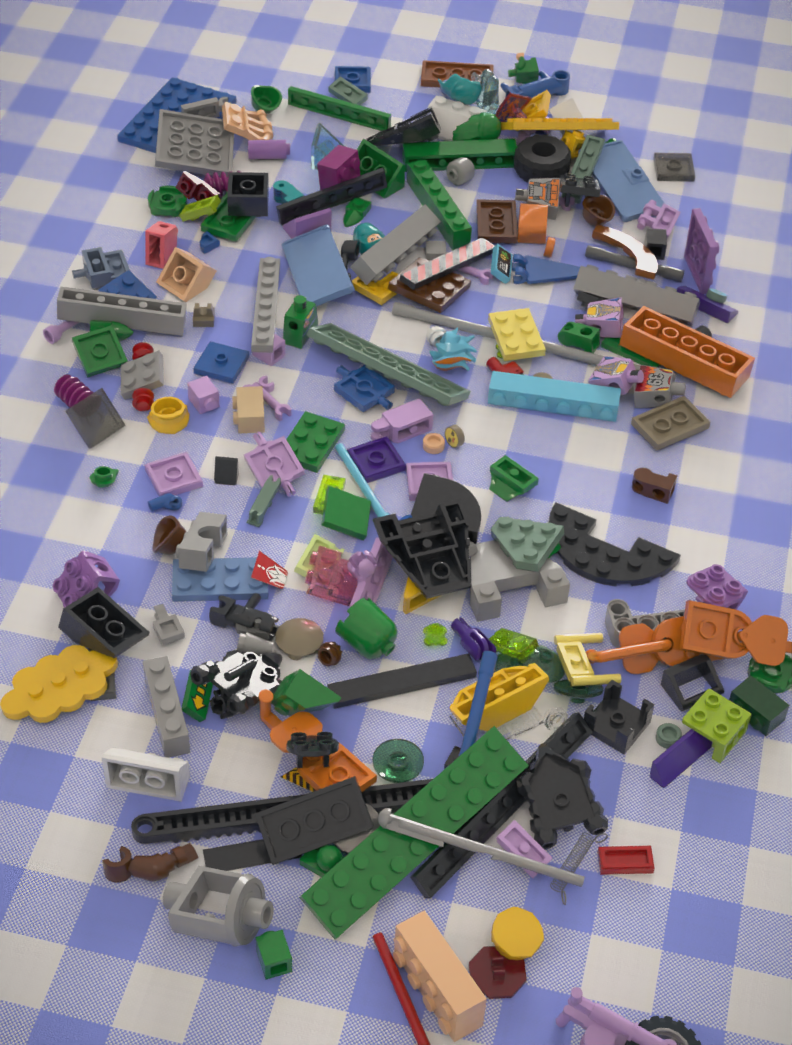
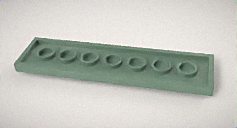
M332 323L311 327L308 330L307 336L314 339L315 343L331 347L333 352L343 353L351 361L361 362L370 370H378L383 373L384 377L396 379L401 382L402 386L414 388L425 397H433L441 405L449 406L469 398L470 390Z

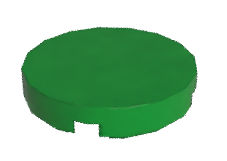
M785 654L783 662L776 666L759 664L753 657L750 659L747 671L748 676L754 677L773 693H783L792 688V659Z

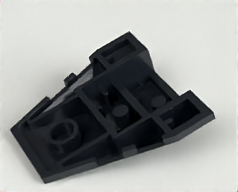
M431 106L365 140L374 146L424 140L430 142L439 137L441 128Z
M461 498L439 503L436 512L399 521L396 513L373 518L380 542L426 599L471 588L470 538H468L469 518Z

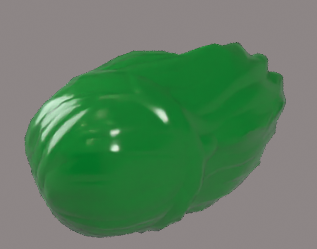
M488 112L472 115L468 121L456 126V130L453 131L452 141L498 139L501 134V122L495 114Z

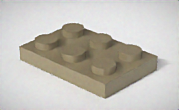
M685 396L637 415L631 421V425L656 451L709 429L711 423Z

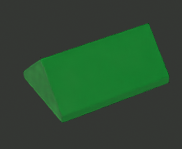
M363 139L357 148L360 160V175L383 168L386 174L387 188L375 192L383 198H387L405 187V165Z

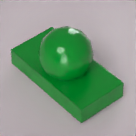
M326 845L305 853L300 858V865L323 877L344 857L336 846Z

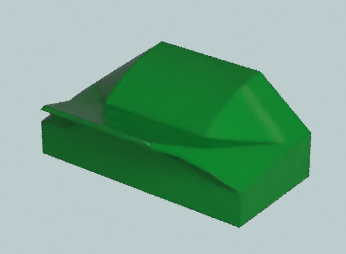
M506 455L490 466L491 484L489 490L506 502L538 485L539 478Z

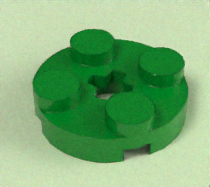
M161 186L158 191L154 192L152 190L148 195V206L151 214L154 216L179 217V214L187 205V197L176 186Z

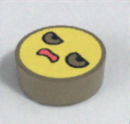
M452 425L445 429L446 441L452 448L464 444L465 436L458 425Z

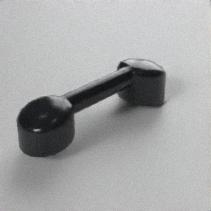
M346 240L342 244L341 258L346 270L348 268V260H357L360 250L359 240Z

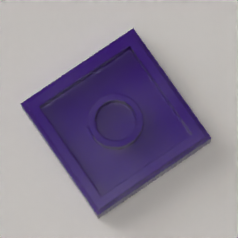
M387 436L347 449V452L367 483L406 471L405 462Z

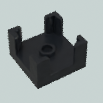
M611 680L605 687L603 700L595 709L593 705L586 709L584 720L593 732L591 734L593 737L625 755L651 723L655 704L644 699L640 710L620 698L622 685Z

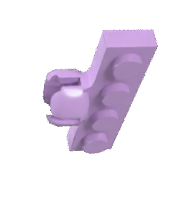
M379 537L375 539L371 552L365 550V554L357 551L347 562L349 572L358 581L349 607L362 598L366 600L370 598L376 604L393 559L392 555L380 542Z

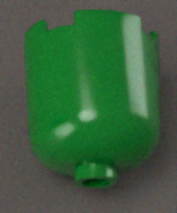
M362 598L354 603L347 610L350 615L344 622L339 620L335 633L367 659H375L382 655L388 656L396 646L394 644L398 634L396 624L370 598L367 600Z

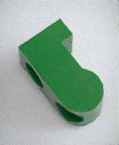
M567 322L557 336L561 344L579 347L593 354L600 346V329L581 323Z

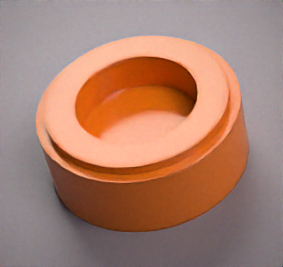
M548 237L543 256L552 257L555 238Z

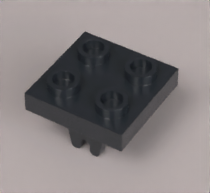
M574 174L559 176L560 192L566 193L565 207H569L571 194L585 195V198L588 196L600 197L601 189L598 180H595L594 177L584 176V178H576Z

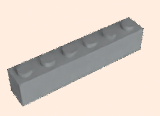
M426 204L362 254L350 268L366 285L371 281L376 283L384 276L383 271L388 273L395 266L394 262L398 265L406 257L405 253L409 256L417 248L416 244L419 247L427 240L426 236L432 237L438 231L436 227L441 221Z
M587 265V267L580 266L573 288L576 294L581 292L601 299L622 297L623 307L639 311L645 306L675 321L693 326L700 305V300L696 298V294L690 292L678 293L675 288L665 286V289L660 288L651 281H645V283L638 282L637 278L628 275L625 278L620 277L618 273L611 270L602 272L593 265Z
M61 286L57 298V319L90 324L91 320L115 321L134 330L183 336L187 303Z

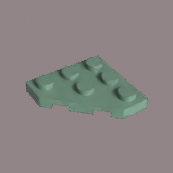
M499 517L491 528L492 538L499 542L500 548L507 557L510 556L516 569L539 572L565 534L564 526L512 519L510 517Z

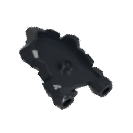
M233 650L227 652L222 661H207L201 665L193 666L190 676L192 682L196 685H205L211 682L229 696L227 707L233 715L244 714L259 703L258 695L261 690L268 689L273 695L282 682L279 679V667L282 662V656L276 652L256 655L253 652L244 653Z
M540 744L537 748L535 761L529 767V772L523 773L516 780L517 791L530 804L528 809L533 818L530 820V830L534 833V840L544 850L549 849L557 843L558 834L556 830L563 828L565 832H568L574 828L573 825L583 823L584 827L592 835L604 833L608 829V819L603 815L604 808L599 801H595V794L590 789L591 781L589 779L592 770L585 760L572 759L570 761L566 756L556 754L547 744Z

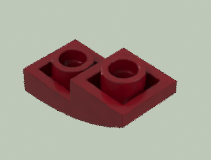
M186 171L182 173L176 185V188L189 200L194 198L200 201L215 195L219 197L220 195L210 185Z

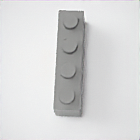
M168 657L143 661L145 683L164 756L169 758L190 753L189 734Z

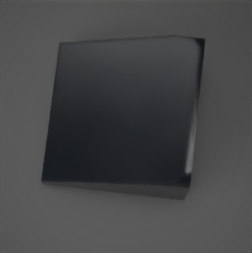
M216 456L214 483L236 485L239 475L238 458Z

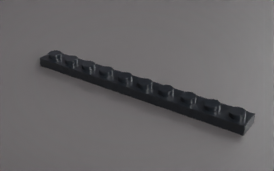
M579 712L573 713L543 744H547L556 754H562L568 758L593 732ZM537 750L525 761L529 766L453 834L484 844L526 801L517 791L516 780L523 773L529 772L531 763L535 761ZM444 843V846H440L410 878L424 898H432L476 852Z

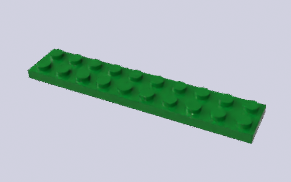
M493 726L396 811L394 815L453 834L529 765L497 728ZM379 826L299 898L335 940L439 846Z

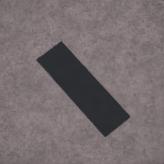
M263 839L203 849L205 866L208 868L229 871L271 863ZM302 855L296 856V857L291 858V859L301 858Z

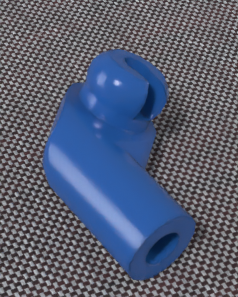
M167 493L148 501V506L152 512L160 508L173 511L179 510L182 507V499L179 496Z

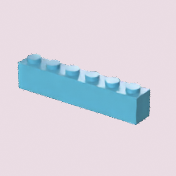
M492 371L488 404L616 422L621 388Z

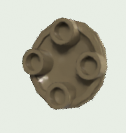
M294 618L279 626L276 631L275 641L279 649L288 654L290 659L300 660L303 656L313 654L319 650L323 644V631L314 621L305 618Z

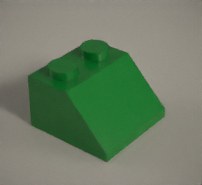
M299 669L284 677L273 695L274 698L271 704L275 706L274 709L279 714L292 716L301 711L313 712L323 710L339 702L341 697Z

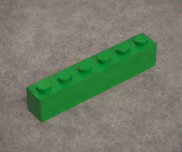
M515 138L403 143L402 160L405 165V172H407V163L424 159L433 171L447 170L450 162L461 157L469 159L475 169L514 168V155L517 144Z
M424 159L407 163L408 185L422 206L426 204L441 221L437 228L452 251L470 243L471 225L427 161Z

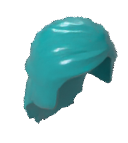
M453 74L446 82L438 78L444 93L463 104H473L481 94L480 82L470 81L460 77L458 74Z

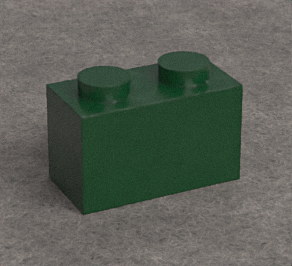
M751 675L731 691L729 698L731 702L752 714L749 724L765 736L785 721L790 706Z

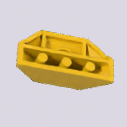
M536 663L528 664V666L503 668L495 672L490 681L479 729L489 731L493 726L497 728L530 711L547 685L549 676ZM477 682L461 689L455 697L453 704L449 707L453 715L463 725H467Z

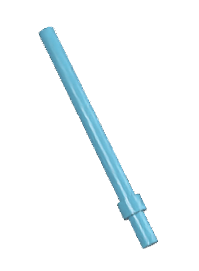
M342 443L335 446L336 451L366 499L371 501V507L377 517L390 515L384 511Z

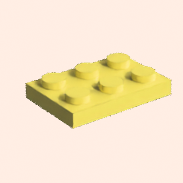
M529 308L488 314V321L504 361L545 356L546 349Z

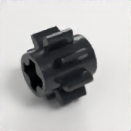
M220 689L214 690L215 696L210 700L213 713L220 715L221 719L235 716L227 707L229 696Z

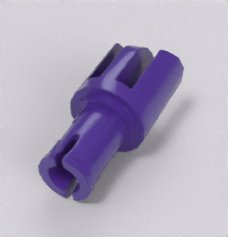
M456 618L451 623V629L461 638V646L475 661L482 659L484 651L497 652L494 644L478 628H471L463 618Z

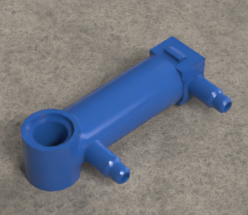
M557 70L549 77L546 73L540 71V80L510 87L503 82L500 84V87L506 93L505 98L509 93L533 98L545 90H548L551 95L562 96L569 92L570 74L564 70Z

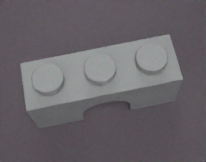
M199 512L196 519L192 520L189 531L185 532L183 541L176 547V558L179 559V568L207 572L214 560L213 546L221 547L228 535L227 515Z

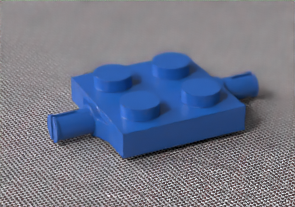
M343 365L338 366L336 372L343 376V378L334 384L335 392L363 413L377 404H380L386 410L392 408L393 403L386 398L395 393V386L375 371L366 368V365L353 371L347 370Z

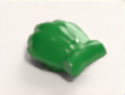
M100 466L94 470L89 479L92 484L100 488L108 487L114 483L119 470Z

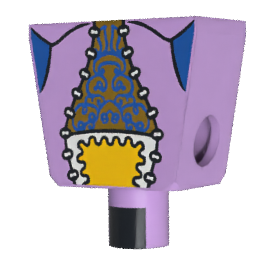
M622 297L590 302L587 314L575 315V323L599 328L600 337L621 338L624 318Z
M604 356L588 379V383L621 388L620 395H625L633 383L643 382L644 374L642 370L635 369L631 359Z

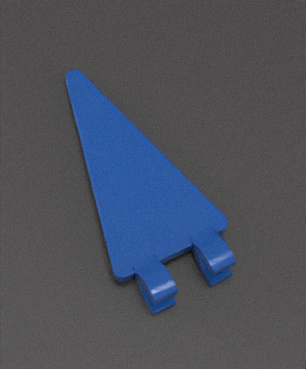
M513 254V262L518 263H512V271H515V275H520L513 276L514 284H522L526 281L528 284L577 279L579 266L528 255L523 257L521 254Z

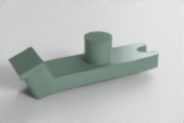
M273 475L269 476L249 511V519L246 523L260 527L268 507L272 505V500L280 488L281 478L273 482Z

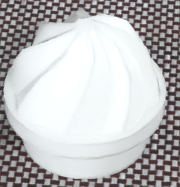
M438 326L428 329L426 335L428 343L436 347V343H440L446 330Z

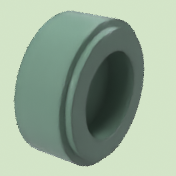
M709 288L706 294L707 298L718 303H725L728 296L713 288Z
M672 723L660 725L656 732L657 743L666 749L682 737L680 728Z

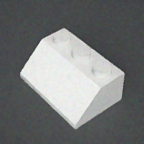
M437 95L428 105V108L432 106L441 128V133H439L437 139L452 141L453 131L456 130V126L468 121L472 115L487 112V110L480 109L479 107L466 105L462 102Z
M111 748L102 755L106 788L182 802L190 778L189 761H184L180 758L162 757L154 753L135 752L126 748Z

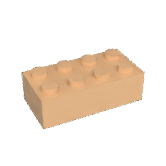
M425 910L397 924L395 938L393 939L395 944L393 958L398 967H403L407 972L412 988L414 990L418 989L422 994L423 1003L429 1012L433 1011L437 1016L442 1032L445 1035L449 1034L451 1039L456 1042L481 1028L484 1022L487 998Z

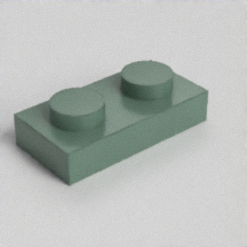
M341 76L328 87L329 93L343 101L362 105L368 100L367 93Z

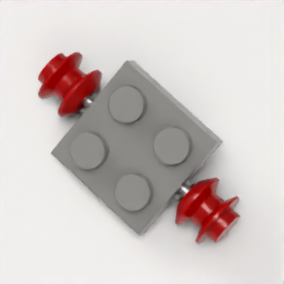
M140 342L132 348L133 360L121 365V395L125 400L133 398L132 405L136 410L148 411L154 402V393L151 390L164 385L163 355L159 350L154 352L152 345L149 343Z

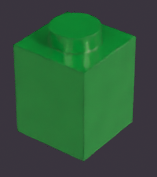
M283 930L267 931L261 934V936L255 937L256 952L265 980L292 972V956Z

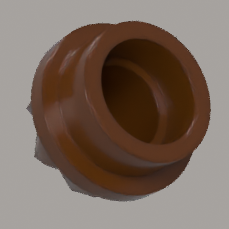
M336 642L323 643L318 651L319 661L325 666L338 664L343 653L341 646Z

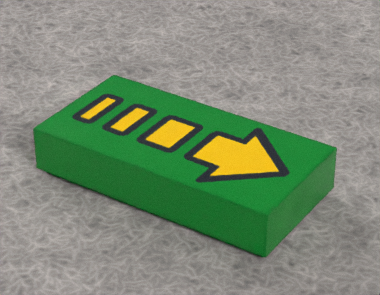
M189 672L182 711L198 722L204 721L208 711L213 684L209 682L205 685H196L192 682Z

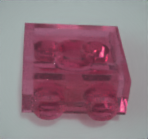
M319 546L317 552L312 551L309 560L312 570H308L305 578V583L308 584L306 594L350 606L358 581L347 568L349 560L341 558L342 552Z

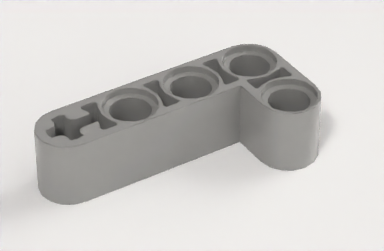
M614 599L607 605L605 625L612 645L620 648L619 633L625 626L643 623L654 631L662 621L684 616L685 609L632 616L630 608L624 600Z

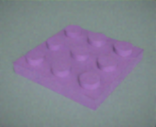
M700 208L692 209L684 258L699 292L707 294L710 285L713 284L712 274L713 270L716 269L715 259L716 254L719 253V243L713 237V230L709 228L706 216L703 215Z

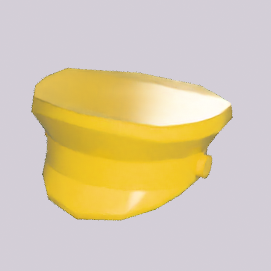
M170 396L153 402L147 418L150 426L157 432L176 434L187 427L189 412L187 405L182 400Z
M515 906L497 914L493 922L491 942L494 943L497 951L502 956L510 960H522L532 957L544 941L543 928L539 920L532 912Z

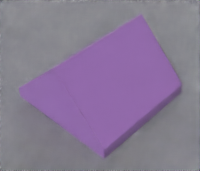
M327 208L293 219L282 226L291 239L326 224L331 229L332 211L331 208Z

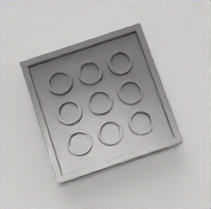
M160 109L155 167L200 174L209 173L210 175L217 172L219 177L221 172H225L228 177L229 171H232L234 133L224 130L223 119Z

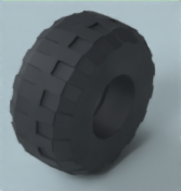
M534 135L525 138V140L517 145L514 155V169L525 182L528 183L530 179L559 178V176L569 173L571 151L557 137Z

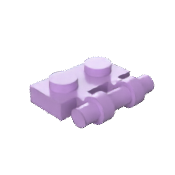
M650 200L643 208L644 213L638 218L637 228L643 230L646 226H649L652 229H666L668 239L681 212L664 203L660 208L656 206V201Z

